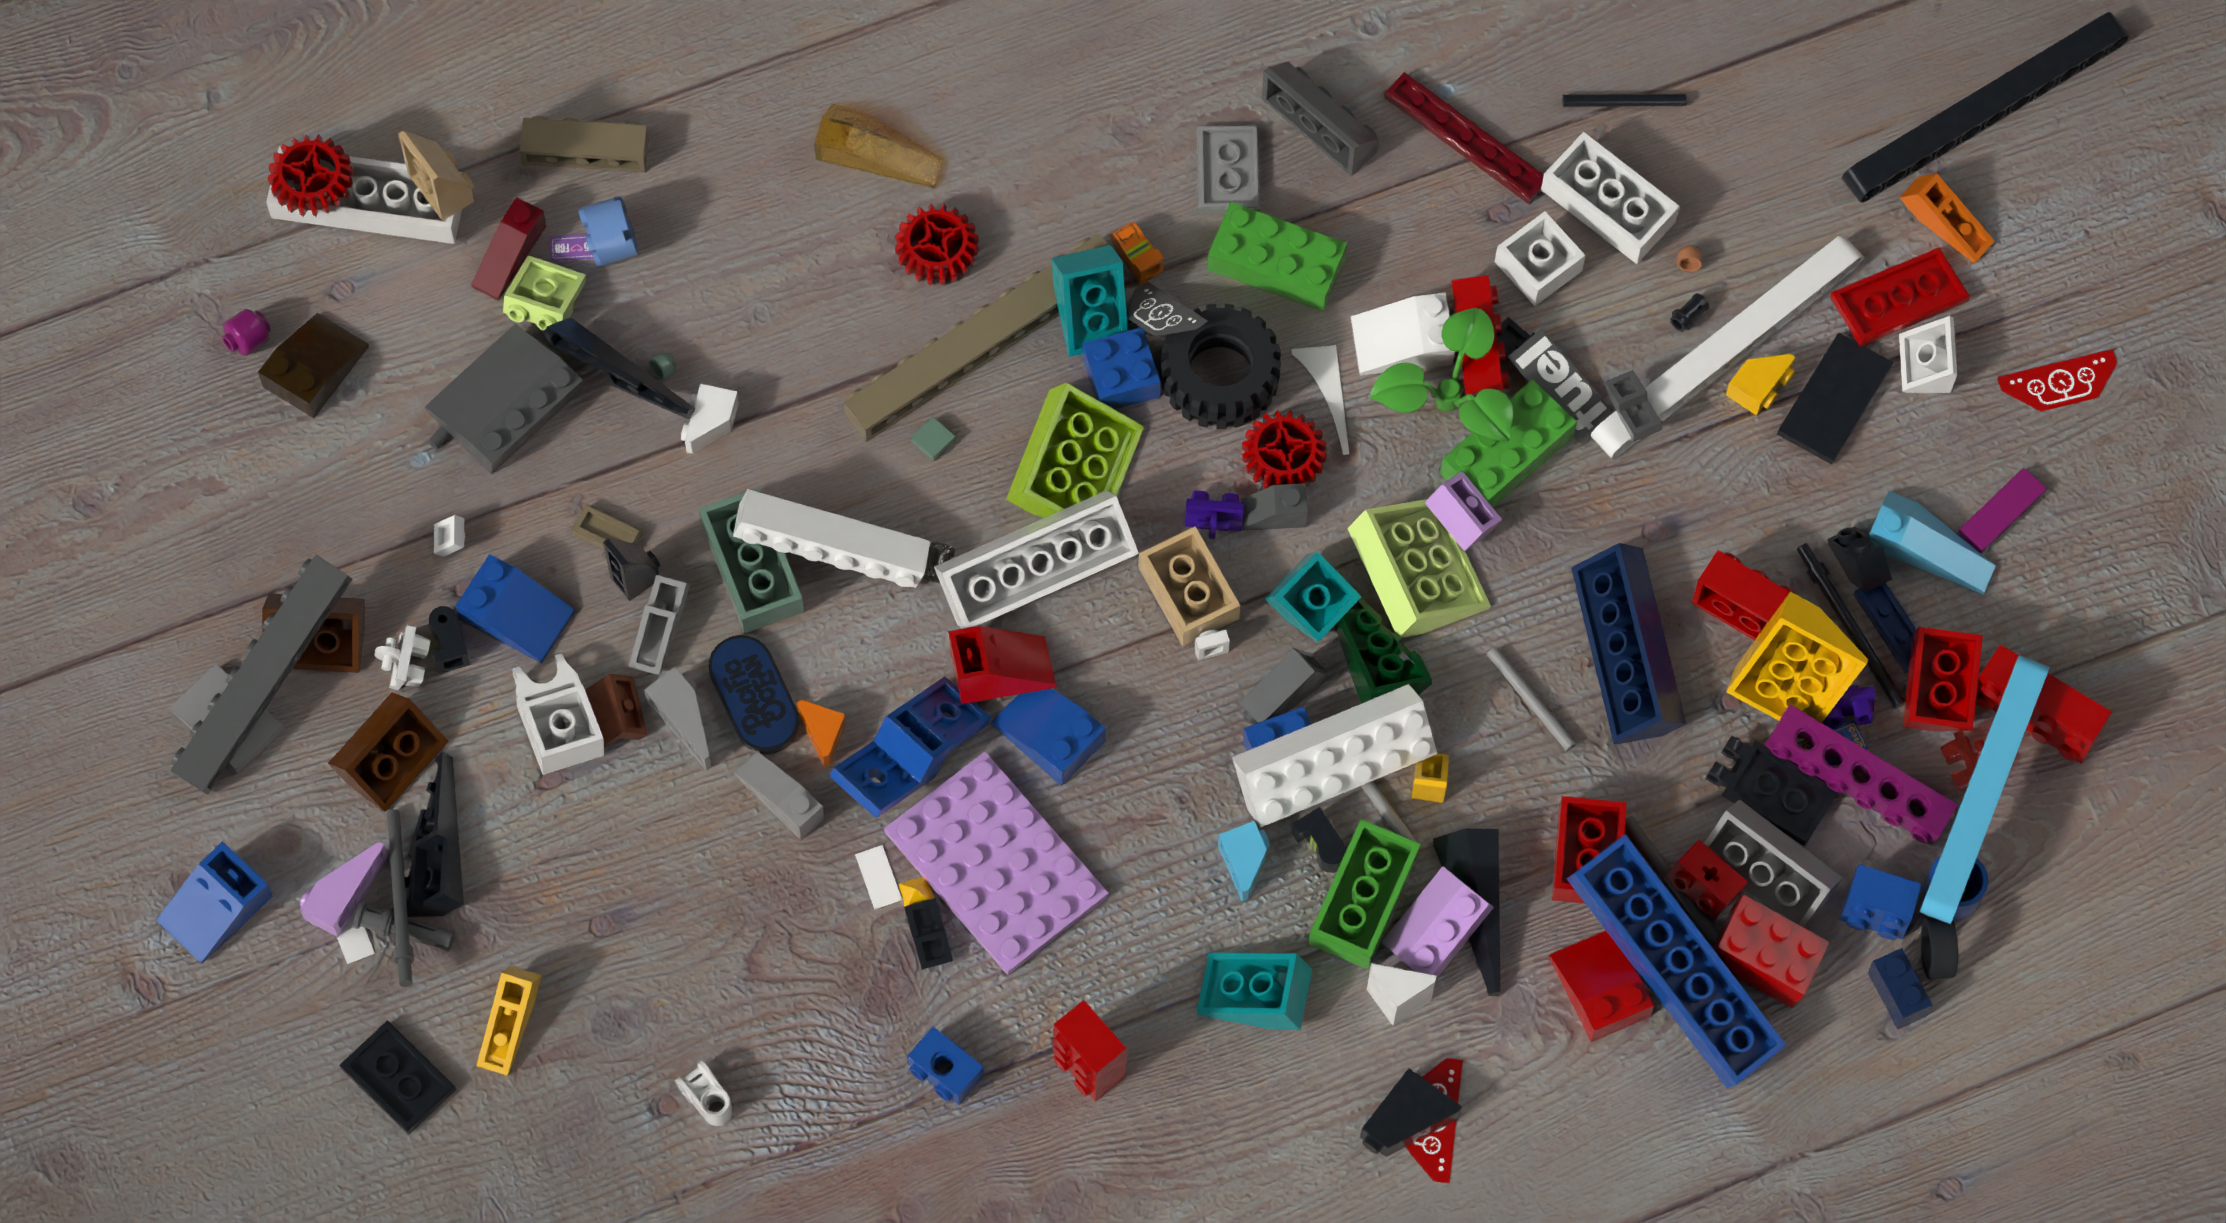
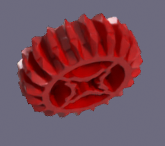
M305 134L304 141L298 143V140L293 137V145L289 147L282 144L281 150L283 154L274 153L273 159L275 163L269 164L271 174L268 176V181L272 186L271 192L273 196L277 197L278 203L281 206L287 205V209L291 213L298 209L300 215L304 217L307 211L311 210L312 215L316 217L318 210L323 209L329 214V205L333 204L339 207L341 204L339 197L347 198V188H352L353 181L351 177L354 172L352 166H350V157L344 154L342 146H335L331 138L323 143V139L319 134L314 141H310L309 136ZM320 159L329 162L335 168V171H329L328 167L321 166ZM286 180H292L294 184L301 185L302 191L299 192L291 188L286 183Z
M931 203L928 207L929 211L925 212L921 207H918L917 216L908 213L906 217L907 223L901 222L899 225L900 232L895 235V242L897 243L895 253L899 255V264L906 266L905 272L908 275L915 273V279L918 282L927 277V283L930 286L934 279H939V283L943 286L945 278L949 277L953 282H956L957 273L965 276L967 274V266L973 267L975 264L974 256H977L979 252L977 246L979 237L974 233L975 225L968 223V216L966 214L958 216V209L956 207L948 212L947 206L944 203L941 205L940 210H935L934 205ZM924 231L925 238L918 241V245L912 247L916 236ZM962 242L958 253L949 258V251L955 248V244Z
M1291 409L1287 412V417H1282L1280 411L1277 410L1273 419L1265 413L1263 415V423L1255 420L1252 426L1253 430L1246 431L1245 438L1247 440L1242 442V450L1245 451L1242 454V461L1248 463L1246 465L1247 474L1255 473L1253 481L1257 483L1264 480V488H1268L1271 485L1305 483L1306 485V480L1314 483L1316 481L1315 473H1322V463L1326 462L1327 454L1323 452L1326 450L1327 444L1321 440L1323 436L1322 431L1314 430V420L1305 424L1304 414L1299 415L1297 419L1293 418ZM1276 434L1274 442L1266 444V447L1259 448L1264 440ZM1288 434L1297 436L1300 439H1294L1290 437ZM1281 442L1283 443V449H1285L1286 453L1288 454L1287 461L1285 454H1283V451L1281 450ZM1303 456H1309L1303 465L1292 469V464L1295 461L1302 460ZM1268 464H1274V465L1278 466V467L1280 468V470H1279V469H1275V468L1269 466Z

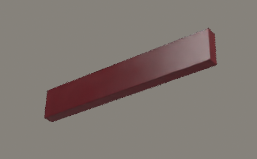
M1405 72L1385 92L1384 98L1526 203L1530 204L1542 191L1544 174Z

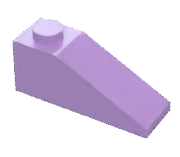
M377 842L317 881L312 890L308 889L300 901V910L304 920L339 937L388 858L385 845Z

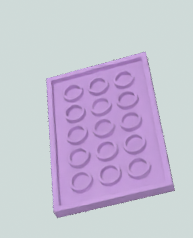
M983 752L884 828L885 834L922 877L926 879L928 884L1007 975L1015 971L1109 897L1106 889L986 752Z

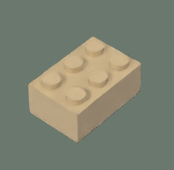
M1196 526L1139 553L1138 568L1182 646L1194 642L1195 638L1205 631L1218 630L1239 620L1240 604Z

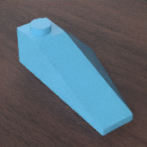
M1888 491L1869 534L1870 538L1883 547L1885 555L1984 595L1996 565L1921 504Z

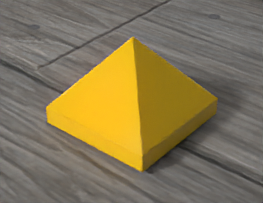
M923 877L898 883L904 906L934 899L932 888Z

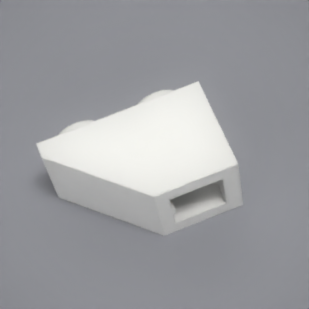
M700 384L698 394H692L690 405L695 407V411L691 416L690 423H684L681 440L685 441L686 452L691 454L731 433L739 406L737 391Z

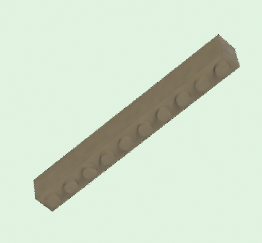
M1097 234L1091 239L1088 237L1080 241L1076 245L1075 250L1068 254L1108 246V244L1100 234ZM1052 263L1041 272L1035 271L1025 279V282L1017 288L1012 287L1004 291L999 300L993 304L981 306L974 313V316L967 321H959L954 324L946 335L939 339L933 338L924 345L923 350L914 356H905L899 361L897 367L888 373L884 371L878 374L872 380V383L864 389L858 388L852 391L844 401V411L847 418L864 440L868 442L1057 317L1059 310L1053 286Z

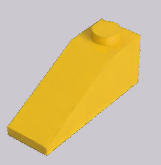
M510 966L501 973L477 1062L478 1067L509 1075L534 1007L542 975Z

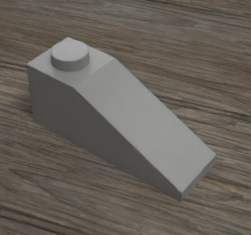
M673 667L644 690L646 701L707 771L711 768V761L695 693L697 686L686 672L681 674Z
M759 752L755 753L734 772V775L800 840L824 820L823 806L800 783Z

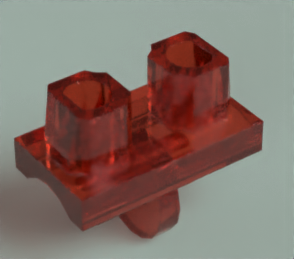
M1961 730L1953 733L1954 740L1940 747L1948 765L1960 760L1965 762L1966 769L1951 774L1958 792L1967 790L1984 746L1983 739L1974 742L1977 752L1974 753L1968 737Z

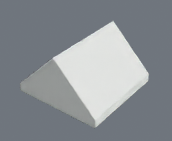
M1947 316L1900 333L1902 391L1905 393H1951L1957 377L1954 317Z
M1371 964L1367 991L1394 1026L1431 1002L1436 976Z

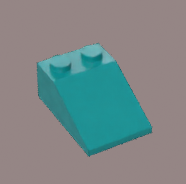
M1111 245L1051 258L1053 286L1069 357L1082 354V343L1128 331L1123 262Z
M1208 953L1196 1013L1199 1016L1271 1030H1301L1312 969L1298 954Z

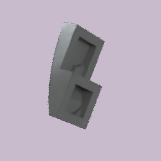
M1633 370L1605 381V387L1610 399L1634 442L1662 430V422L1647 400V391Z

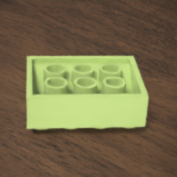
M1428 499L1366 509L1347 528L1395 632L1402 638L1424 634L1488 610L1491 607L1466 552L1425 504Z

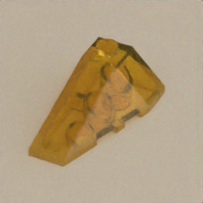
M831 104L823 115L814 142L816 160L934 189L943 163V159L867 113L837 104Z

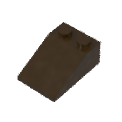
M316 313L274 350L258 371L263 388L310 417L315 418L368 349L369 344L321 314Z

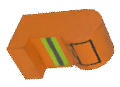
M1131 221L1111 233L1110 236L1114 247L1140 285L1164 271V257L1144 237L1136 223Z

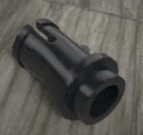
M1694 294L1682 308L1675 309L1672 312L1671 324L1681 332L1690 330L1693 327V322L1704 311L1709 309L1708 302L1701 305L1706 298L1701 294Z

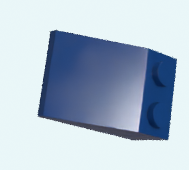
M491 554L488 555L456 605L461 621L541 664L575 612L572 607L523 572Z
M1053 689L1018 694L991 721L993 727L1061 786L1106 740V728L1082 707Z

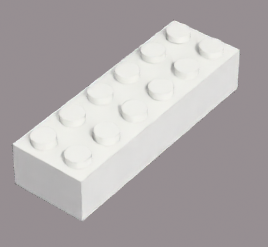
M279 146L278 153L283 154L281 147ZM349 156L350 166H352L354 172L351 177L353 181L352 188H347V198L339 197L341 203L339 207L333 204L329 205V214L323 209L318 210L316 217L312 215L311 210H308L304 217L300 215L298 209L291 213L288 211L287 205L281 206L278 203L277 197L273 196L271 192V185L269 188L266 203L270 216L273 219L455 244L462 212L461 209L442 221L409 177L406 164ZM320 159L321 166L328 167L329 171H335V168L329 162ZM286 180V183L291 188L299 192L302 191L301 185L294 184L292 180Z
M1104 491L939 564L934 569L958 626L964 629L985 623L1139 554L1117 496L1109 491Z
M1408 684L1236 755L1232 759L1247 809L1259 826L1263 827L1437 754L1423 700Z

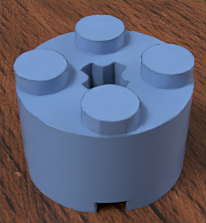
M621 195L578 209L583 227H586L588 233L585 236L590 253H593L597 267L639 255L633 226L627 214H624L628 211Z

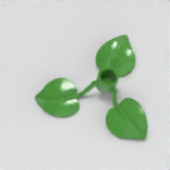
M1472 308L1455 313L1445 321L1442 327L1441 337L1444 345L1451 351L1459 352L1451 379L1442 380L1438 384L1437 389H1435L1430 382H1423L1424 373L1418 365L1398 363L1386 369L1378 377L1371 390L1370 398L1372 400L1378 401L1391 410L1400 413H1412L1418 411L1426 403L1427 388L1431 393L1430 396L1435 398L1436 405L1440 410L1451 412L1460 408V420L1471 432L1491 440H1510L1513 408L1509 398L1504 393L1495 389H1483L1476 397L1468 394L1461 398L1462 387L1457 382L1464 355L1466 354L1473 359H1481L1490 351L1493 345V325L1488 315L1482 309Z

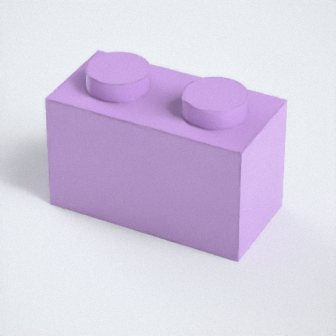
M1463 471L1444 482L1425 502L1464 551L1484 539L1502 521L1501 517Z

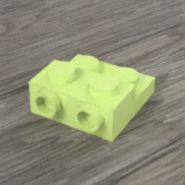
M528 255L504 295L503 313L507 314L514 322L526 320L537 324L540 330L545 331L547 326L570 318L573 313L574 302L585 285L586 274Z

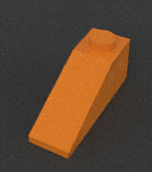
M1938 173L1917 177L1899 197L1922 224L1973 263L1977 262L1995 241Z

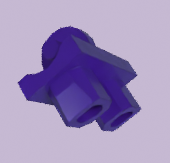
M1194 490L1191 499H1186L1185 527L1196 526L1197 529L1210 530L1209 539H1215L1216 530L1241 531L1244 503H1240L1239 495L1235 493H1225L1222 495V501L1209 500V494L1206 491Z
M1851 685L1823 720L1824 725L1830 729L1839 728L1843 725V716L1851 715L1854 716L1855 724H1871L1875 702L1874 686L1858 688V685Z

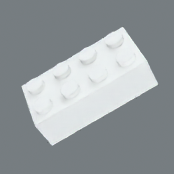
M1585 132L1544 173L1541 187L1544 193L1636 264L1676 223L1680 208L1677 203Z

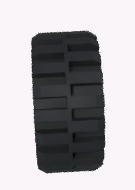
M1216 304L1206 305V310L1200 311L1199 308L1193 309L1192 311L1208 322L1196 330L1167 334L1161 353V380H1163L1162 388L1164 394L1170 397V404L1175 410L1182 409V417L1188 421H1192L1193 418L1197 419L1199 426L1207 428L1208 424H1216V429H1226V424L1232 423L1235 428L1243 426L1244 419L1248 418L1250 421H1253L1260 416V408L1267 410L1272 403V396H1275L1277 393L1281 370L1280 346L1276 344V335L1272 329L1266 330V322L1260 316H1257L1255 319L1252 318V311L1244 307L1241 311L1234 310V305L1225 304V308H1216ZM1214 347H1225L1235 350L1245 357L1250 364V372L1245 378L1235 384L1217 386L1201 380L1193 372L1191 362L1204 350Z

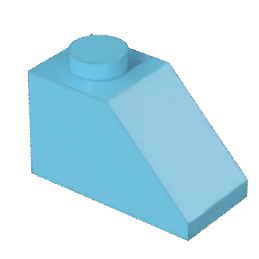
M1255 821L1218 834V847L1242 902L1249 899L1266 861L1267 848L1270 847L1264 829L1258 830Z

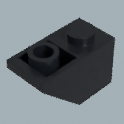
M1857 527L1844 528L1837 535L1827 539L1830 548L1850 582L1864 593L1892 580L1883 547Z

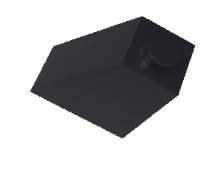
M1408 1068L1361 1128L1360 1138L1363 1140L1362 1144L1372 1153L1378 1154L1380 1152L1385 1157H1388L1455 1122L1460 1117L1462 1106Z

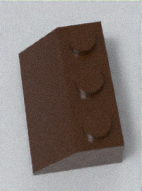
M268 594L262 608V626L266 618L272 612L276 614L283 604L280 601L283 594ZM341 597L293 669L359 673L365 631V599Z
M392 692L328 764L350 787L382 812H386L449 741L409 698Z

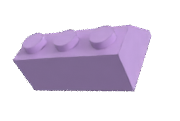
M1442 866L1382 943L1414 971L1435 975L1437 979L1494 907Z

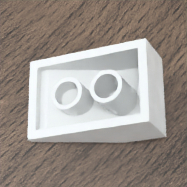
M1446 293L1413 296L1351 316L1360 376L1383 373L1386 369L1398 363H1412L1420 368L1453 365L1455 351L1449 350L1444 345L1441 337L1442 327L1450 317Z

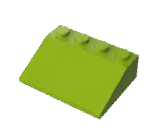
M1068 383L1050 389L1006 500L1033 515L1046 518L1104 491H1109L1117 496L1144 426Z

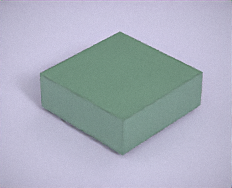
M933 416L911 436V442L933 462L955 441V436Z

